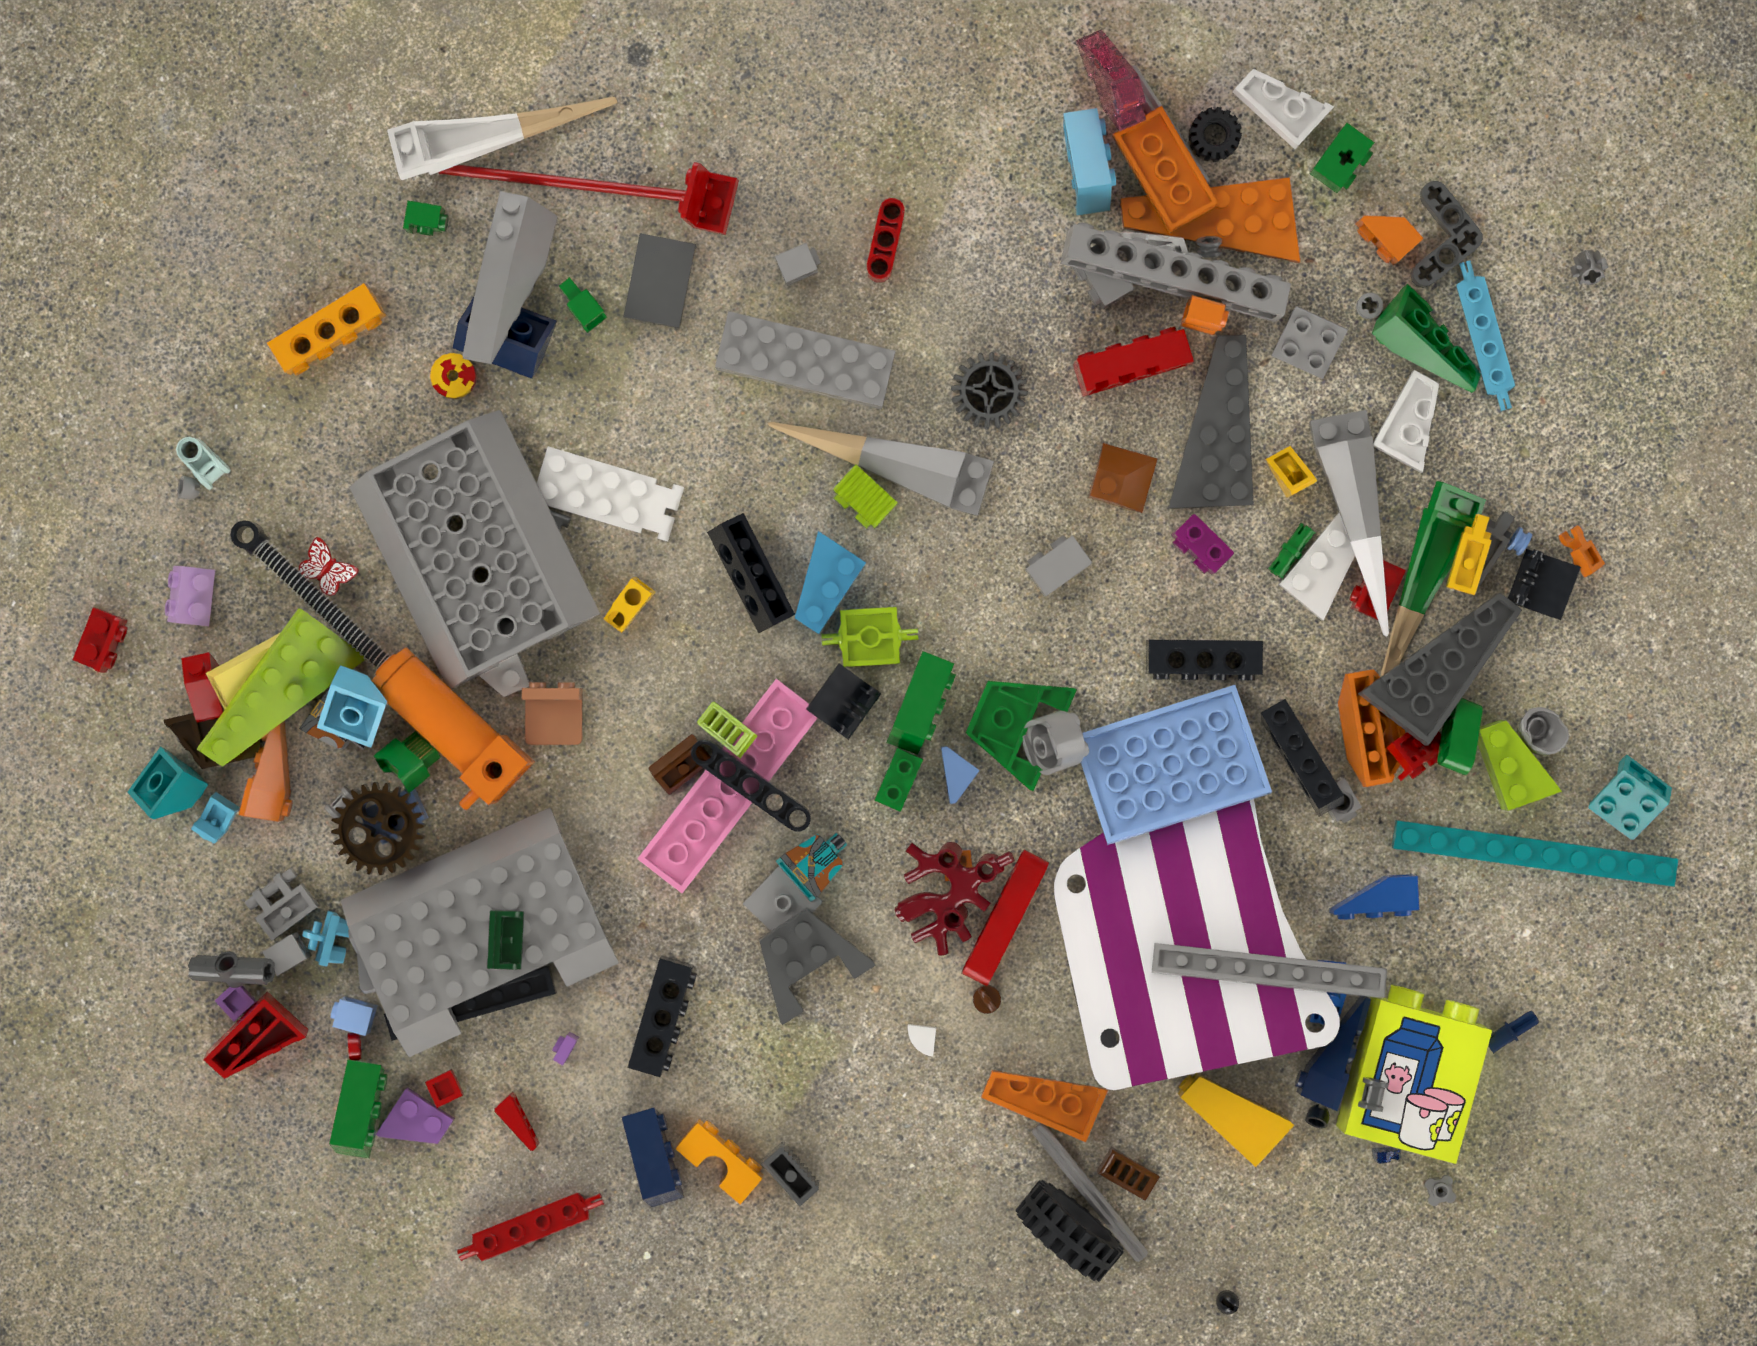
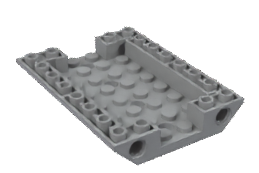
M501 410L467 420L366 472L349 487L445 684L451 689L499 666L500 662L545 639L551 640L601 614ZM430 464H435L438 468V475L433 480L426 479L424 475L425 468ZM455 515L461 516L464 522L462 529L457 532L452 531L449 526L450 519ZM483 566L488 570L489 576L485 582L479 583L476 581L474 573L477 568ZM505 618L511 619L514 623L513 631L507 635L503 634L499 628L500 622Z

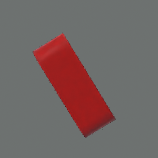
M896 198L884 200L880 205L867 261L868 277L876 283L887 281L893 270L905 214L903 203ZM887 207H896L900 211V215L896 219H888L884 215ZM883 234H889L893 237L894 242L889 247H882L877 241L878 238ZM875 262H883L887 265L888 269L884 274L876 275L872 272L871 267Z

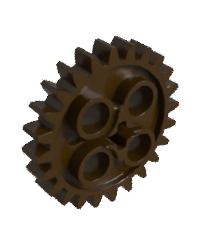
M373 782L372 790L370 791L369 787L363 784L361 785V794L356 789H352L351 795L353 799L348 797L342 798L343 803L346 805L345 808H335L341 816L331 820L339 824L338 828L331 830L332 834L339 835V839L334 841L333 845L342 844L343 849L340 850L338 855H349L346 861L347 865L356 861V871H360L364 866H367V874L370 875L377 868L380 876L384 875L385 867H387L391 873L396 872L395 863L404 868L406 867L404 858L409 860L415 859L411 850H421L422 847L416 843V840L425 839V835L418 833V829L426 827V824L419 823L417 819L423 816L424 813H415L414 808L419 804L418 801L409 803L408 800L411 793L409 792L401 796L400 786L390 791V783H385L383 788L380 789L379 783ZM370 801L378 806L379 811L376 817H371L366 813L365 808ZM395 814L401 815L404 819V827L401 830L395 829L391 824V819ZM356 816H360L374 825L381 822L383 830L400 836L402 840L397 841L392 836L383 832L376 835L374 827L357 821ZM356 827L362 828L366 833L363 843H359L353 838V831ZM381 840H386L391 844L392 850L387 856L379 851L378 846Z

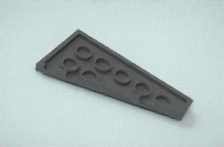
M1223 335L1216 337L1167 509L1254 505L1246 335Z

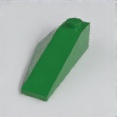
M1406 284L1378 316L1372 334L1379 343L1385 345L1391 352L1473 393L1477 388L1481 373L1460 346H1454L1447 335L1449 330L1443 324L1439 327L1430 315L1433 309L1428 302L1409 284Z

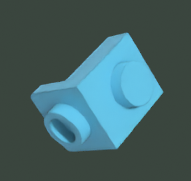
M215 792L210 797L201 817L193 824L191 829L199 834L201 838L216 843L227 833L240 807Z

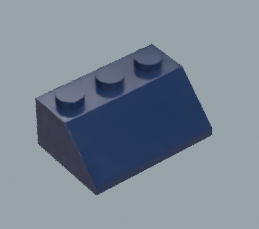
M474 297L457 323L453 349L461 352L464 351ZM521 307L518 318L508 330V335L492 364L532 379L542 363L557 321Z

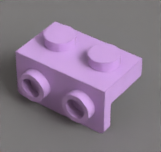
M173 566V571H170L168 576V587L171 588L170 599L165 604V615L168 616V622L209 626L215 570Z

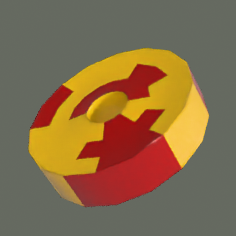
M448 353L442 355L434 362L431 368L430 379L432 386L439 394L446 398L459 399L465 397L473 390L476 384L477 374L475 367L470 360L463 359L461 354ZM452 371L458 373V378L455 381L449 380V374Z

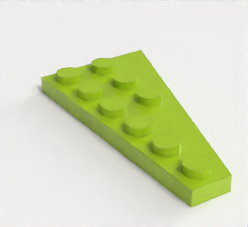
M298 608L200 743L197 750L223 767L330 687L340 665L353 670L366 659H364L363 655L360 656V652H356V648H352L341 637L303 609Z

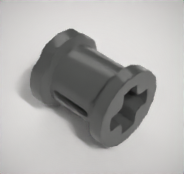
M1363 1077L1362 1082L1365 1083L1362 1100L1359 1101L1358 1107L1383 1112L1382 1101L1385 1088H1388L1389 1083Z

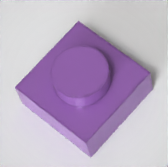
M242 985L238 988L229 987L215 1002L234 1022L254 1005L257 1000Z
M571 1032L565 1038L560 1035L552 1051L556 1052L553 1060L564 1065L579 1036Z

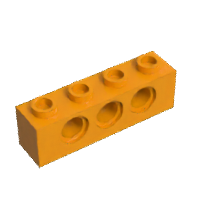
M363 283L267 342V345L284 372L289 375L294 373L297 376L310 368L309 363L317 358L321 361L334 353L333 349L338 345L343 344L346 346L354 342L358 338L357 334L367 328L370 331L383 323L381 319L387 315L371 289ZM358 310L359 319L357 322L348 324L346 320L348 312ZM327 325H333L335 328L334 335L329 339H324L322 336L323 328ZM302 340H309L311 345L309 351L305 354H300L298 351L299 343Z

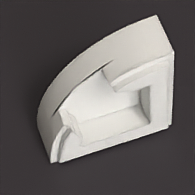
M908 1024L909 1038L914 1047L925 1055L933 1056L936 1027Z

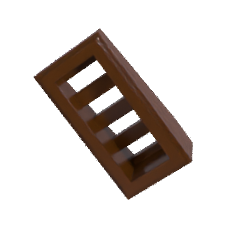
M1112 1146L1097 1169L1099 1175L1145 1201L1160 1178L1158 1174ZM1116 1159L1121 1162L1113 1174L1109 1171ZM1127 1164L1131 1167L1122 1180L1119 1176ZM1135 1170H1138L1140 1173L1133 1185L1129 1184L1128 1182ZM1146 1175L1150 1178L1141 1191L1137 1188Z

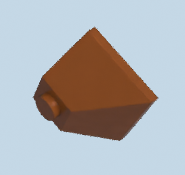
M1103 443L1088 498L1143 513L1158 458Z

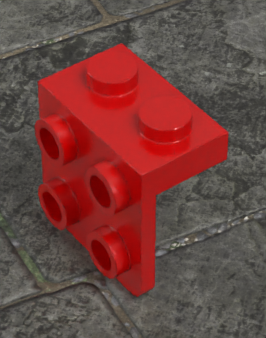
M694 162L692 169L689 168L686 173L685 184L687 189L685 196H682L679 201L678 212L681 213V218L694 229L726 235L739 180L735 177L709 172L701 163Z

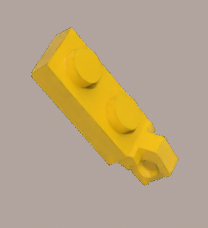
M1476 514L1472 527H1465L1447 581V588L1471 595L1476 594L1492 541L1490 540L1491 533L1485 532L1490 517Z

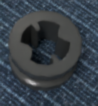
M1216 236L1198 238L1197 245L1200 248L1197 250V254L1206 258L1222 255V249L1219 247L1222 244V238Z

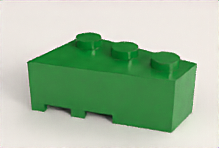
M922 651L886 743L918 755L925 739L931 741L937 726L932 721L935 714L941 715L946 699L941 697L945 688L950 690L956 674L951 673L955 663Z
M347 1060L329 1145L336 1153L370 1159L371 1148L373 1147L376 1134V1119H379L382 1102H379L381 1091H385L388 1074H384L385 1070L382 1065Z

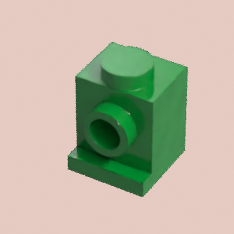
M408 200L403 229L407 233L413 234V230L416 228V233L433 236L434 232H446L449 216L445 214L446 210L442 206Z

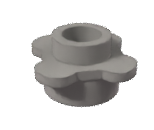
M1443 1175L1442 1178H1428L1425 1181V1187L1429 1194V1204L1437 1206L1441 1202L1447 1201L1452 1203L1455 1201L1456 1194L1452 1191L1453 1179L1450 1176ZM1439 1188L1443 1189L1442 1193H1438Z

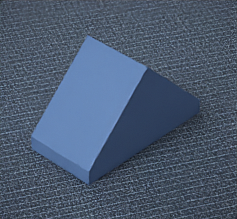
M947 746L941 747L949 803L953 804L958 801L980 770Z

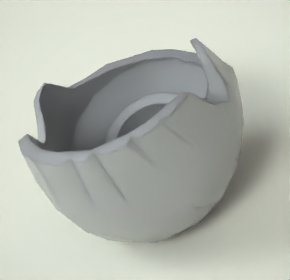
M1543 707L1532 708L1523 716L1519 724V736L1534 754H1555L1561 748H1564L1568 742V728L1564 725L1560 716L1550 709Z

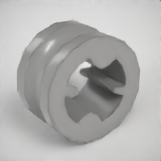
M1375 293L1362 295L1356 303L1358 314L1365 319L1375 318L1383 309L1382 299ZM1366 298H1370L1372 303L1376 302L1377 308L1373 309L1374 313L1369 314L1368 309L1363 310L1362 304L1366 303L1364 300Z

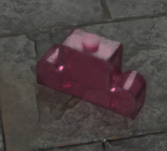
M1101 29L1076 40L1084 68L1089 78L1094 81L1102 109L1119 132L1145 121L1146 117L1142 104L1146 103L1139 76L1104 31Z

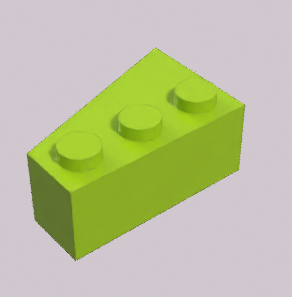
M1497 720L1480 727L1478 747L1501 810L1510 811L1562 792L1506 720Z

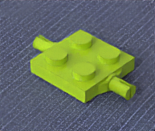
M897 607L840 610L841 625L838 633L821 634L822 639L833 638V640H822V646L839 644L843 655L844 667L900 664L899 649L902 641L919 640L918 635L907 636V634L918 633V628L901 629L897 619Z

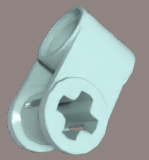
M185 437L178 442L176 447L178 457L208 490L213 488L212 484L224 473L228 474L231 471L226 463L202 440ZM194 442L198 447V453L195 457L189 458L186 454V447Z

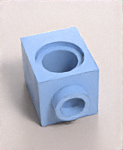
M344 996L333 1005L330 1018L334 1019L332 1027L366 1036L371 1032L378 1005Z

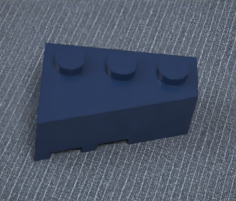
M653 1107L621 1117L642 1200L651 1207L685 1198L681 1187V1175L673 1161L675 1157L672 1142L667 1141L665 1131L668 1130V1125L664 1113L659 1114Z

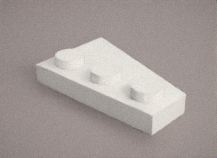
M1255 69L1233 90V93L1294 149L1302 143L1334 108V106L1326 102L1323 104L1310 98L1311 95L1292 90L1286 87L1283 82Z
M1416 370L1412 371L1373 441L1375 448L1420 473L1424 469L1426 448L1428 447L1429 431L1434 415L1439 383Z

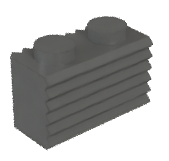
M781 1142L763 1158L762 1165L800 1207L819 1190V1180H816V1176H812V1172L808 1171V1167H804V1163H800L801 1159H797V1155L793 1154V1150H789V1146H785V1142Z

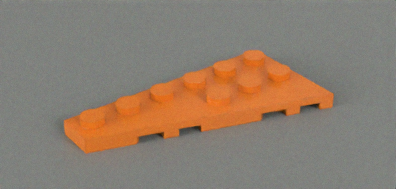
M1290 177L1210 187L1220 204L1170 234L1147 195L1120 199L1124 229L1156 235L1182 237L1184 241L1197 242V239L1201 237L1216 236L1222 238V244L1219 245L1220 248L1300 263Z

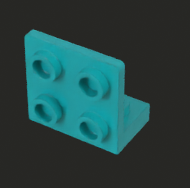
M1626 754L1619 762L1617 775L1589 803L1588 808L1629 839L1634 840L1669 805L1672 787Z

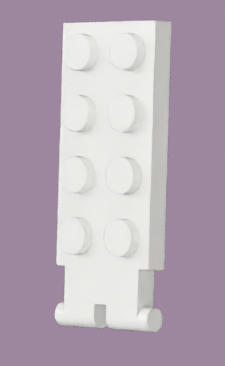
M549 446L547 447L537 485L547 505L640 534L643 529L659 533L657 539L667 542L675 518L665 515L667 508L674 511L678 510L684 487L673 484L672 489L656 485V478Z

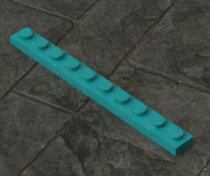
M1395 820L1392 848L1672 887H1675L1679 860L1671 857Z

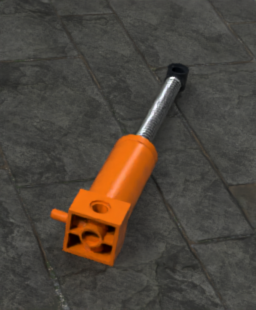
M246 520L234 524L230 533L234 545L244 549L250 556L256 555V558H260V562H264V566L272 569V573H276V577H280V581L283 580L284 584H288V588H292V592H296V596L299 595L300 599H304V603H308V607H312V611L315 610L316 614H320V618H324V622H328V626L331 625L332 629H336V633H340V637H344V641L347 640L348 644H352V648H356V652H360V656L363 655L364 659H368V663H372V667L375 666L377 670L372 682L387 700V704L462 773L459 778L471 789L459 802V805L464 810H468L479 797L488 805L497 803L535 763L507 735H500L407 647L397 654L388 656L389 653L386 654L384 652L385 649L382 650L381 646L377 645V642H373V638L370 639L368 637L369 634L366 635L365 631L361 630V627H357V623L354 624L352 622L353 619L350 620L349 616L345 615V612H341V608L338 609L336 607L337 604L334 605L333 601L329 600V597L324 596L325 593L322 594L320 592L321 589L318 590L317 586L313 585V582L308 581L309 578H305V574L302 575L301 571L297 570V567L292 566L293 563H289V559L286 560L285 556H282L281 552L277 551V548H273V544H269V537L264 533L263 528L259 524ZM246 528H251L254 533L253 539L249 543H245L242 539V533ZM496 762L502 766L500 777L493 773V765Z

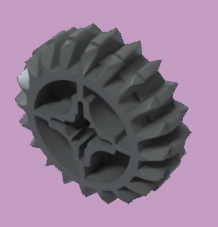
M994 352L989 353V361H984V355L979 353V363L977 364L971 357L968 358L967 362L971 368L968 369L964 365H960L959 370L964 376L955 374L953 380L959 382L960 386H951V391L960 393V395L952 397L953 403L962 402V405L956 408L957 413H961L966 409L968 413L964 416L963 420L967 422L971 416H974L976 418L973 423L974 427H978L980 420H984V429L986 430L990 427V421H994L996 429L1000 428L1001 418H1003L1006 424H1010L1011 418L1008 414L1011 413L1015 417H1018L1020 414L1015 405L1024 407L1026 404L1023 400L1018 399V397L1028 395L1027 390L1019 389L1020 386L1027 384V380H1017L1016 378L1022 374V369L1020 368L1012 372L1011 369L1015 365V361L1011 360L1006 366L1003 364L1005 355L1001 354L999 361L996 362L994 361ZM986 369L984 382L966 385L968 379L975 372ZM995 369L1008 377L1012 388H1007V386L999 385L996 382ZM989 377H991L992 389L997 390L998 393L997 395L993 393V398H990L988 405L987 395L981 391V388H986ZM966 394H972L982 399L984 413L976 410L969 403ZM1005 396L1012 397L1010 404L1005 409L992 414L995 399L1005 398Z

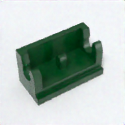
M490 910L487 969H522L524 911Z

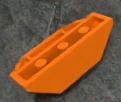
M1374 669L1345 674L1338 700L1346 757L1363 787L1392 783L1400 764L1387 747L1405 734V730L1358 694L1380 678Z

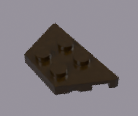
M194 713L164 719L166 727L172 730L180 740V744L185 750L190 752L194 761L201 769L220 766L197 750L219 718L197 722ZM262 738L227 764L255 758L256 753H258L263 745Z

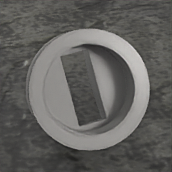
M181 476L177 490L178 498H196L200 492L195 490V488H199L200 483L192 477Z

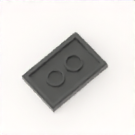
M642 233L639 234L624 318L680 329L696 244Z

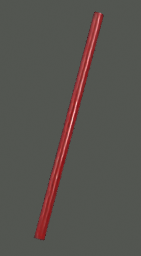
M456 165L439 172V174L673 201H680L681 197L685 196L686 190L467 165Z

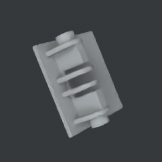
M1296 306L1292 310L1288 318L1289 321L1271 356L1323 379L1348 329Z

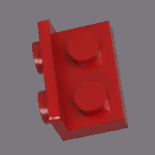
M1383 560L1388 612L1406 570ZM1363 578L1361 585H1356L1350 595L1349 600L1352 601L1350 609L1378 621Z
M93 607L72 660L91 667L97 672L107 673L108 669H112L116 662L117 653L115 651L118 643H122L126 637L128 627L125 625L127 620Z
M1439 731L1431 743L1426 746L1407 732L1387 747L1404 769L1398 776L1400 781L1408 776L1412 779L1416 778L1426 770L1424 765L1427 763L1430 767L1437 763L1441 733Z

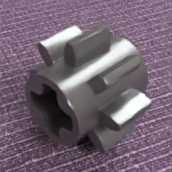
M1584 250L1573 258L1575 265L1570 267L1573 277H1577L1580 285L1583 283L1594 285L1602 278H1605L1603 270L1609 267L1606 259L1601 257L1598 250L1595 252Z

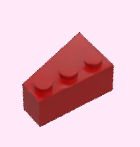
M267 991L206 1052L203 1060L222 1078L226 1079L272 1053L275 1054L281 1051L282 1048L306 1038L309 1029Z

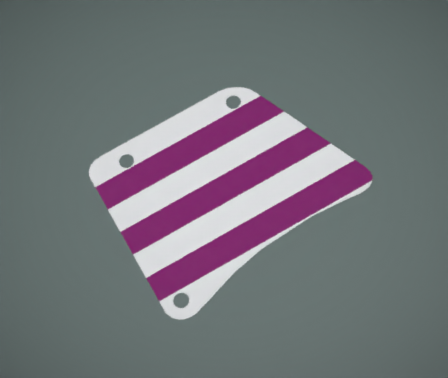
M1254 799L1107 845L1104 833H1101L1069 855L1060 865L1054 882V896L1091 1068L1095 1079L1104 1088L1119 1090L1326 1046L1336 1037L1340 1027V1020L1337 1009L1327 992L1152 973L1154 943L1306 960L1281 908L1260 838ZM1074 874L1081 875L1086 881L1085 889L1080 893H1072L1067 888V880ZM1317 1013L1324 1018L1325 1026L1322 1031L1313 1033L1306 1028L1305 1020L1310 1014ZM1106 1029H1114L1120 1036L1119 1043L1113 1048H1107L1101 1043V1033Z

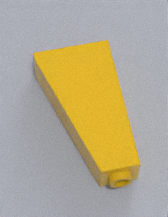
M1198 1073L1193 1077L1188 1075L1178 1086L1181 1089L1177 1093L1180 1098L1255 1167L1295 1126L1287 1117Z

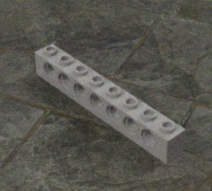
M1087 223L1074 224L1067 231L1060 262L1063 265L1190 299L1191 295L1216 301L1226 304L1225 309L1276 322L1285 316L1291 283L1282 281L1283 278L1280 276L1256 274L1254 269L1246 267L1233 268L1229 266V263L1222 260H1213L1211 262L1202 259V256L1196 253L1182 254L1175 252V248L1171 246L1160 245L1157 247L1148 244V241L1142 238L1128 239L1121 237V234L1116 231L1106 230L1102 232L1095 230L1094 226ZM1090 243L1099 246L1100 254H1095L1091 251ZM1117 251H1123L1127 255V262L1118 258ZM1144 258L1151 259L1155 268H1148L1145 265ZM1172 265L1177 266L1181 270V277L1176 276L1172 272ZM1199 273L1207 276L1208 284L1200 281ZM1226 280L1234 284L1235 291L1227 288ZM1253 287L1260 290L1262 294L1261 299L1253 294Z

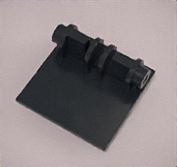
M1526 549L1508 599L1517 606L1561 620L1581 567L1544 555L1543 552L1535 549L1533 551Z
M838 663L806 710L849 740L860 723L863 722L865 716L868 715L872 706L878 701L881 693Z

